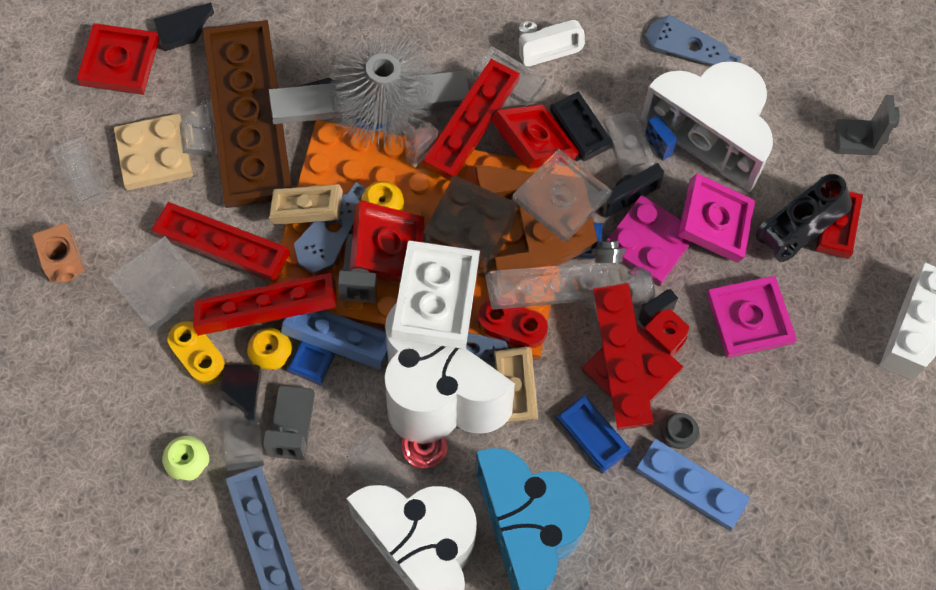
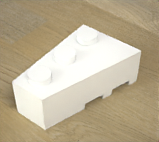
M924 263L912 278L880 363V367L910 380H914L936 356V267L928 263Z

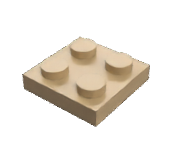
M180 113L114 127L126 190L193 176Z

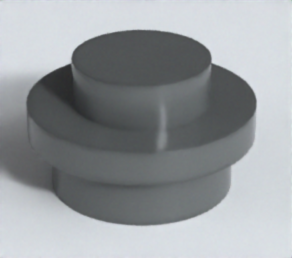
M617 240L598 241V247L591 248V254H594L595 263L623 262V254L626 253V247H619V241Z
M675 413L665 420L662 426V435L666 443L671 447L686 449L696 442L699 428L691 416L684 413Z

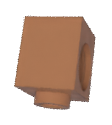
M67 223L32 234L43 271L51 283L69 282L75 279L77 274L86 272L75 237ZM66 252L62 259L54 260L58 254Z

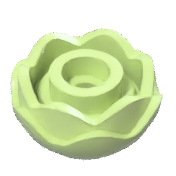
M181 436L172 440L166 446L162 462L167 474L171 478L191 481L198 478L208 465L209 454L205 444L200 439L193 436ZM188 455V459L182 460V456Z

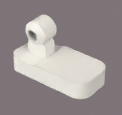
M576 20L545 27L537 31V25L531 21L523 22L519 26V55L525 66H532L577 53L582 50L585 44L584 30Z

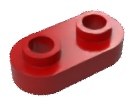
M501 299L488 300L479 309L478 324L482 332L488 336L520 347H530L531 349L540 346L546 339L548 324L545 317L539 312ZM497 311L502 314V318L496 320L491 318L490 314ZM526 323H533L536 329L528 331L524 328V325Z

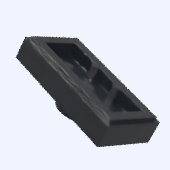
M579 91L550 105L551 114L580 153L578 155L583 162L612 148L613 141Z
M656 163L634 176L632 174L624 176L616 183L615 187L601 194L598 210L603 217L608 218L636 202L641 195L645 197L660 188L664 170L659 163Z

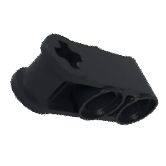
M828 174L821 177L814 185L793 199L777 214L765 220L757 229L756 239L763 244H767L774 251V257L779 262L791 259L801 248L818 237L824 230L851 210L852 198L843 177L837 174ZM838 194L837 196H835V197H833V198H829V197L832 196V195ZM805 216H810L807 219L801 220Z

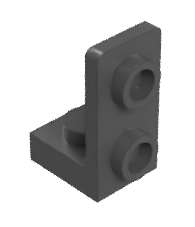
M885 95L872 120H837L835 124L837 154L877 155L883 144H887L893 128H896L899 124L900 111L898 107H895L894 95Z
M348 234L343 271L340 270L338 287L340 301L376 303L378 277H376V273H370L365 269H350L353 234Z
M280 386L278 388L272 431H265L263 443L269 457L305 460L315 397L313 389L292 386Z

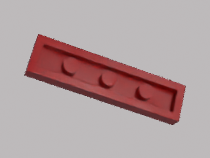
M490 59L423 159V167L453 182L492 123L491 118L497 110L501 109L518 83L520 73Z
M171 202L166 204L151 229L156 237L271 282L276 281L290 255V251L286 246Z
M327 273L194 301L193 328L197 336L337 308L336 282L333 274Z
M629 283L593 288L617 431L653 425V415Z

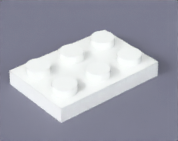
M408 240L391 338L466 349L480 251Z

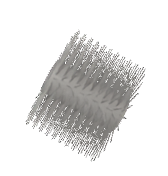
M386 33L384 53H382L381 37L379 45L377 43L379 52L377 54L375 53L374 46L371 48L366 40L369 50H372L371 55L367 48L365 50L362 45L360 46L353 40L362 49L363 53L365 52L369 56V60L367 57H362V53H356L351 49L350 51L356 56L358 55L362 60H365L364 63L361 60L356 61L347 55H341L340 57L346 58L349 61L352 60L362 67L350 66L347 63L343 65L341 63L337 67H348L358 72L353 74L352 72L342 71L339 75H331L334 76L331 78L347 77L348 75L357 78V80L352 82L346 78L342 81L341 79L331 81L337 82L333 84L336 90L331 91L342 93L331 97H338L343 101L345 99L347 101L354 100L351 104L342 103L331 106L342 108V106L344 108L359 106L357 110L344 113L339 112L337 114L352 116L357 111H361L357 117L347 120L348 122H354L357 118H361L352 129L360 124L362 126L367 120L360 134L365 128L368 130L372 122L370 135L372 132L375 135L378 123V145L380 124H382L383 140L385 139V134H387L388 124L390 132L393 130L395 134L396 131L393 123L397 130L398 128L403 130L399 123L400 120L404 125L407 124L411 127L412 125L406 119L405 121L402 120L399 114L403 118L408 117L414 121L417 118L409 116L407 112L406 114L403 113L402 110H409L417 115L425 110L410 109L409 106L407 108L404 104L422 107L430 103L428 101H431L424 99L432 97L425 96V94L430 95L429 93L431 92L428 91L434 90H426L433 87L424 85L420 87L417 84L411 86L407 84L412 81H418L419 83L422 82V84L425 83V85L433 86L429 83L434 81H427L421 77L409 78L406 76H411L415 73L427 75L435 72H428L421 69L422 71H405L407 68L420 66L423 63L418 61L404 66L408 60H413L418 56L412 55L407 60L403 61L402 59L399 62L400 58L405 54L407 55L409 51H403L398 57L400 53L398 50L399 46H397L395 53L393 54L392 52L391 54L393 45L391 46L390 43L388 51L385 53ZM351 83V84H354V85H356V86H358V87H356V88H354V89H350L349 87H347V86H345V85H348V84ZM415 89L419 92L411 94L407 90ZM350 92H355L358 94L352 97H348L349 95L345 96ZM410 97L414 102H411L405 98Z

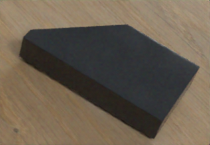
M211 2L154 19L164 52L197 41L207 19L214 14Z
M225 364L220 388L221 398L230 406L235 405L240 409L246 419L254 421L262 375L261 366Z

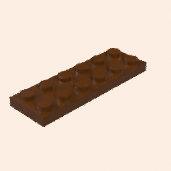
M268 20L203 29L225 207L231 208L271 202L274 189L292 188L283 123L273 124L269 89H278Z

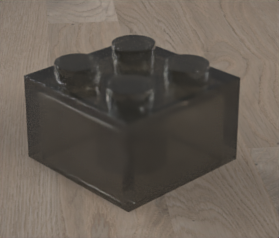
M453 176L423 231V243L480 251L477 274L487 278L494 264L495 257L501 251L516 221L518 203L457 176Z

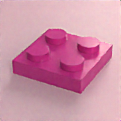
M697 173L689 182L678 236L738 263L745 258L755 200Z
M643 195L638 198L607 239L619 241V247H626L622 263L659 287L692 243L678 236L681 224L679 218Z
M776 276L708 290L706 296L726 359L793 345L796 342L797 338Z

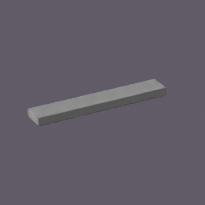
M465 71L427 74L426 76L415 75L413 77L434 81L429 83L433 86L425 85V83L422 84V82L419 83L418 81L413 84L433 87L426 89H434L428 91L431 92L429 93L430 95L425 94V96H432L424 99L431 100L428 101L430 103L425 104L429 105L424 107L426 109L460 106L469 92ZM336 83L269 89L273 124L342 118L340 117L342 115L337 113H344L348 109L344 110L331 106L343 103L334 100H341L340 98L331 97L342 94L337 91H331L336 90L333 85ZM351 83L348 84V85H345V86L349 87L350 89H354V88L358 87V86H356V85H354V84H351ZM415 89L407 90L411 94L419 92ZM353 92L348 97H352L358 94ZM410 97L405 98L411 102H414Z

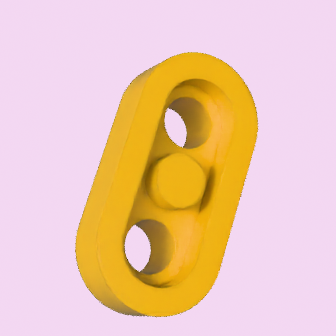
M190 321L180 322L173 326L168 334V344L192 378L202 385H211L218 382L223 377L225 361L207 335L197 336L193 328V322ZM191 334V338L187 342L180 341L182 335ZM204 360L212 361L211 366L205 369L201 368L200 364Z

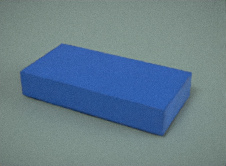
M585 395L556 417V420L602 474L631 452V448Z

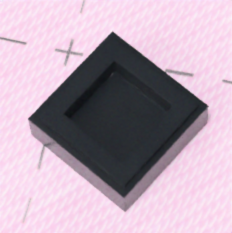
M667 289L642 306L638 320L645 328L662 311L667 309L674 310L678 297L671 289Z

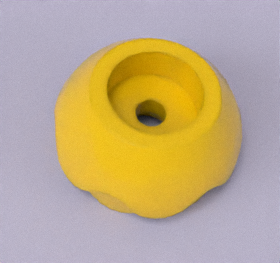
M388 181L372 183L364 190L361 197L362 201L403 211L404 198L401 190L395 184ZM384 198L385 202H380L379 200Z
M272 327L263 328L255 332L247 345V355L252 364L261 366V369L266 370L281 368L292 353V344L288 336L281 333V330ZM267 346H272L271 350H266Z

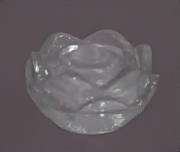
M635 267L633 270L627 271L628 275H630L628 283L632 289L633 296L631 299L634 309L639 308L641 310L642 306L654 299L656 295L651 272L641 267Z

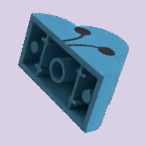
M491 448L476 452L475 473L512 590H550L557 572L558 561L563 560L574 552L587 527L590 518V503L585 490L575 479L561 472L545 471L532 475L527 464L518 455L508 450Z

